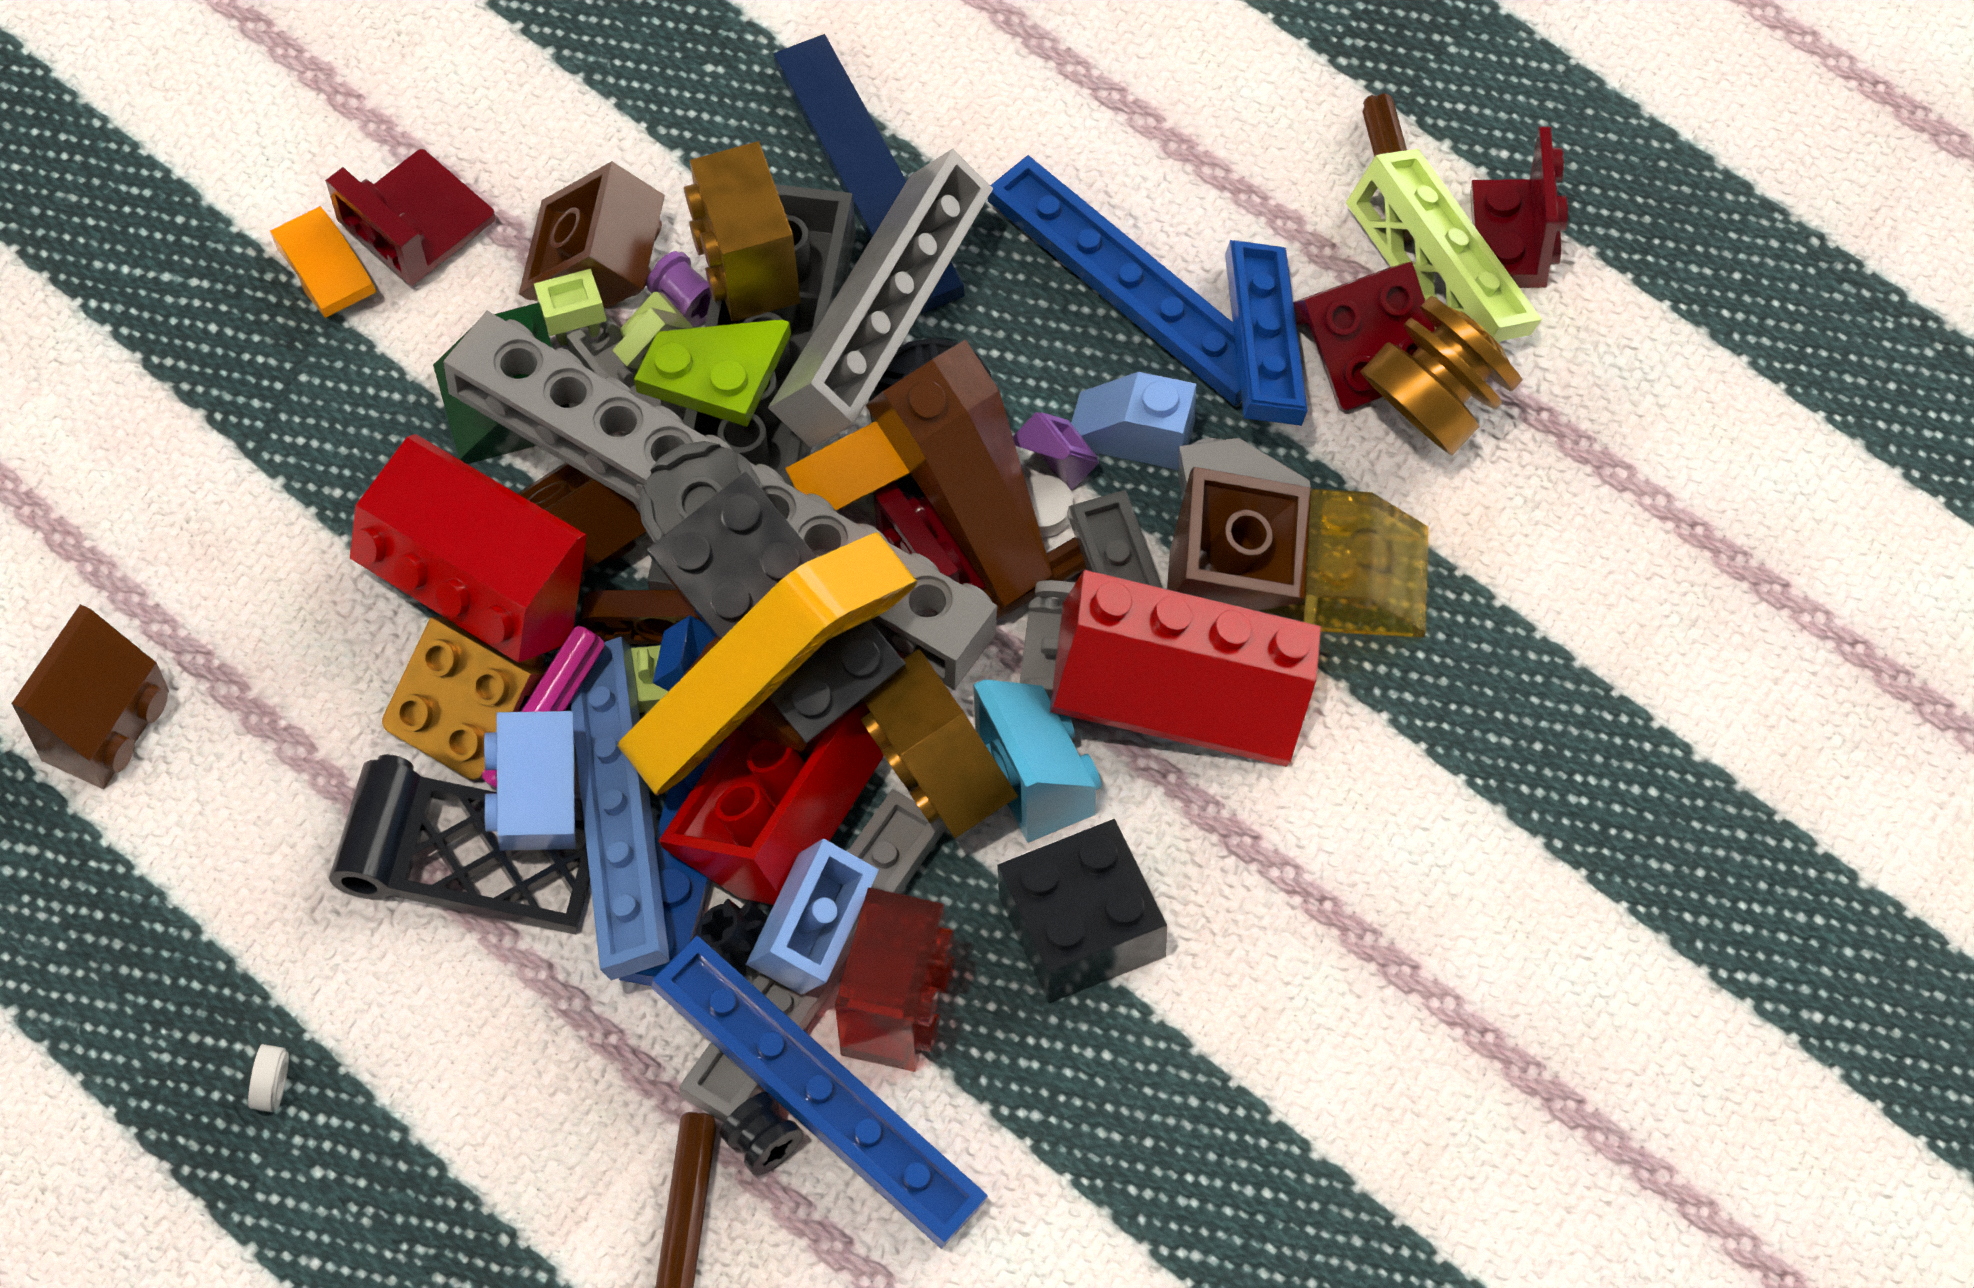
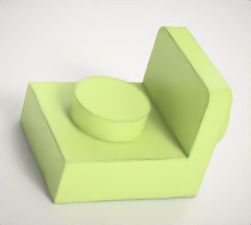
M653 292L621 327L620 334L623 339L616 345L613 352L627 367L639 369L657 332L694 327L663 293Z

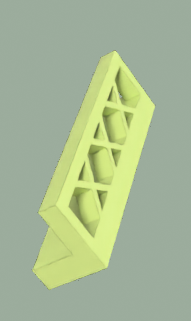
M1413 149L1376 155L1347 199L1346 204L1388 264L1392 267L1411 261L1404 251L1403 229H1407L1415 240L1416 262L1412 261L1425 301L1430 296L1438 299L1434 288V272H1438L1446 283L1447 306L1468 315L1498 343L1503 340L1531 335L1541 322V317L1421 151ZM1377 188L1385 199L1386 219H1381L1369 202Z

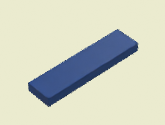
M1230 240L1225 253L1244 418L1302 426L1308 410L1286 248Z

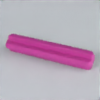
M574 627L521 712L565 711L604 650L605 642L595 633L584 627ZM484 768L482 772L483 780L497 789V770H485Z

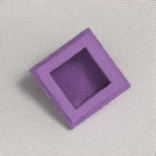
M1035 412L1013 436L1015 446L1039 453L1056 476L1070 490L1075 489L1099 464L1097 455L1071 422L1064 418Z

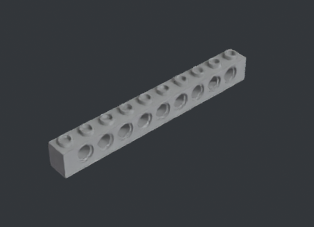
M486 311L443 361L450 395L638 505L642 485L645 487L646 480L651 475V468L666 453L680 445L700 441L717 443L721 447L731 449L722 439L714 435L704 436L686 426L678 415L670 409L660 405L653 407L634 396L632 391L620 380L614 377L603 378L584 367L582 362L570 351L563 348L555 350L539 341L528 328L518 321L511 319L505 321L489 311ZM519 374L529 375L528 377L522 379L511 378ZM566 403L579 404L578 406L572 408L560 407L561 405ZM619 431L630 433L623 437L610 436L612 433ZM750 463L762 483L765 495L812 551L817 549L833 551L875 532L882 536L918 583L897 604L870 621L902 659L920 648L943 683L955 690L995 637L997 605L992 603L989 596L972 584L964 583L961 585L940 573L936 565L928 558L917 553L909 555L890 544L884 535L871 525L865 523L857 525L838 514L833 506L821 496L812 493L806 495L785 483L783 478L769 466L764 464H757L755 466ZM920 609H933L939 614L933 617H922L914 612Z

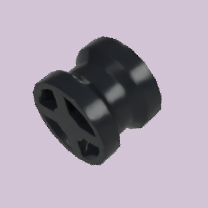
M762 1092L747 1099L728 1116L721 1127L720 1135L729 1147H739L745 1154V1166L753 1175L759 1176L779 1166L796 1150L803 1138V1131L795 1121L784 1120L779 1114L778 1102L767 1092Z

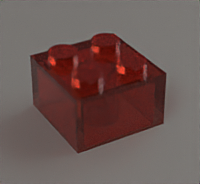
M868 887L835 1002L841 1056L916 1072L921 1050L932 1052L940 1022V1014L935 1013L938 992L948 993L955 967V956H951L954 930L945 928L943 903Z

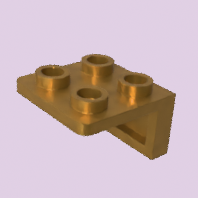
M430 617L383 715V727L387 732L471 780L483 779L482 772L485 768V733L497 732V712H518L525 696H531L548 669L543 664L546 656L540 654L517 663L447 618Z

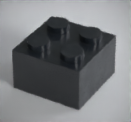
M1115 818L997 865L999 899L1049 1004L1166 957L1167 923Z

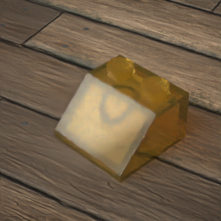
M1311 489L1303 622L1321 626V632L1425 638L1429 527L1373 492Z

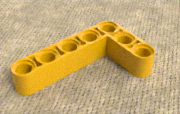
M878 532L802 564L780 580L618 742V748L655 795L658 796L668 791L703 762L828 639L886 612L911 592L917 585V580Z

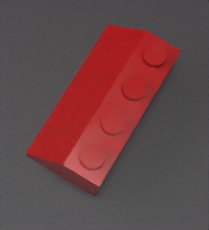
M414 434L406 437L355 505L350 559L517 663L561 647L574 628L587 534L419 435Z
M1083 570L1063 602L1050 712L1287 767L1291 762L1317 679L1321 626Z
M863 702L811 745L806 746L802 752L735 729L727 737L658 842L663 849L738 898L774 905L798 854L822 839L831 840L884 757L881 752L882 750H880L860 720L870 710Z

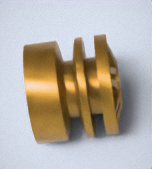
M1430 296L1419 308L1436 327L1435 331L1432 333L1414 319H1408L1403 326L1418 349L1410 355L1388 342L1360 372L1419 431L1446 453L1454 455L1480 427L1464 403L1472 396L1484 405L1496 409L1502 401L1485 382L1487 378L1491 377L1509 391H1513L1523 379L1510 364L1499 343L1478 323L1462 311L1459 312L1448 307L1437 298Z

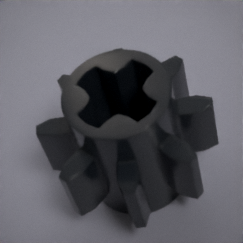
M727 899L724 904L712 907L703 915L698 924L697 935L743 977L758 972L746 965L768 916L751 901H748L742 908H739L730 899Z

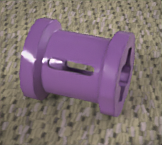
M673 251L665 255L656 263L647 278L646 286L648 291L651 293H663L693 327L704 323L712 296L708 281L691 267V260L684 252Z

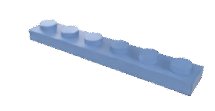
M622 637L605 642L604 650L571 701L600 970L611 981L670 962L649 788L617 746L618 742L640 721L632 650Z

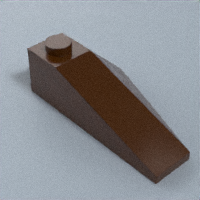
M966 339L916 369L866 404L867 409L1001 609L1036 586L1037 582L1044 581L1052 576L1000 391Z

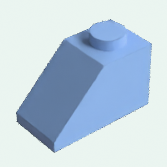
M1136 372L1081 391L1071 424L1094 453L1178 470L1179 446L1189 445L1195 423L1197 384Z

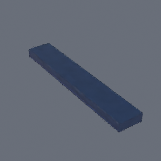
M825 34L773 53L774 62L842 190L853 194L854 212L871 240L907 181ZM951 261L919 314L965 297L964 284Z

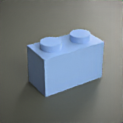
M573 711L497 712V732H486L484 737L485 770H497V793L485 794V831H497L499 851L575 849Z
M825 839L801 851L789 872L746 965L800 995L825 984L879 869Z

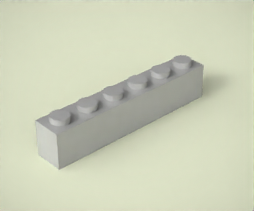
M954 149L949 150L910 175L768 407L810 448L855 423L993 190Z

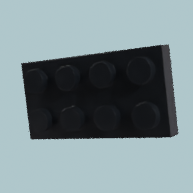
M746 471L647 549L648 555L719 641L780 580L802 564L817 558ZM868 620L828 639L767 699L808 747L906 668V663L873 623Z

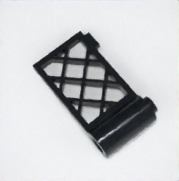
M384 754L380 755L377 760H369L363 764L330 872L329 881L338 890L363 899L377 900L394 896L576 935L590 883V874L585 841L583 848L562 860L555 850H542L551 866L522 881L507 859L521 850L499 851V846L490 832L485 831V794L497 792L422 777L414 771L413 764L407 759L396 755ZM432 798L458 803L467 818L438 834L427 818ZM575 798V828L585 830L582 801ZM473 807L482 808L483 810L476 813ZM475 829L490 853L460 868L446 845ZM424 831L429 839L419 844L422 832ZM436 850L452 873L432 885L409 880L413 863ZM498 863L513 887L494 898L478 895L469 879ZM579 865L576 878L574 880L571 874L569 873V870ZM559 876L571 893L566 913L540 908L530 892ZM460 885L463 891L453 890V888ZM521 898L524 904L515 903L514 901Z

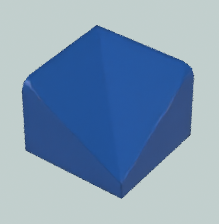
M689 615L664 631L652 683L669 692L685 676V672L700 656L705 646L716 637L705 623Z

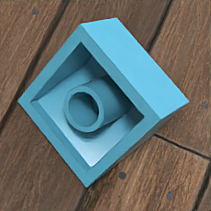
M986 679L973 684L975 730L1018 795L1017 798L1008 803V806L1026 842H1032L1094 816L1096 790L1102 787L1099 773L1092 758L1088 754L1079 756L1071 739L1075 738V731L1070 717L1050 712L1051 700L1044 687L1041 685Z

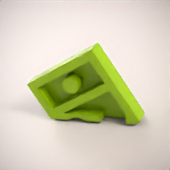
M770 320L659 331L634 378L636 392L748 427L791 336L790 322Z

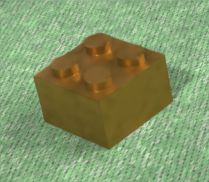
M757 141L691 159L690 166L693 184L684 186L687 205L692 220L689 221V226L698 255L705 254L709 266L705 268L714 302L725 300L732 322L801 303L793 234L760 142Z
M919 648L903 659L906 663V668L864 701L870 712L861 717L860 720L880 750H882L881 752L907 790L910 791L919 785L909 793L928 822L931 824L941 817L954 838H957L1017 798L1018 795L959 704Z

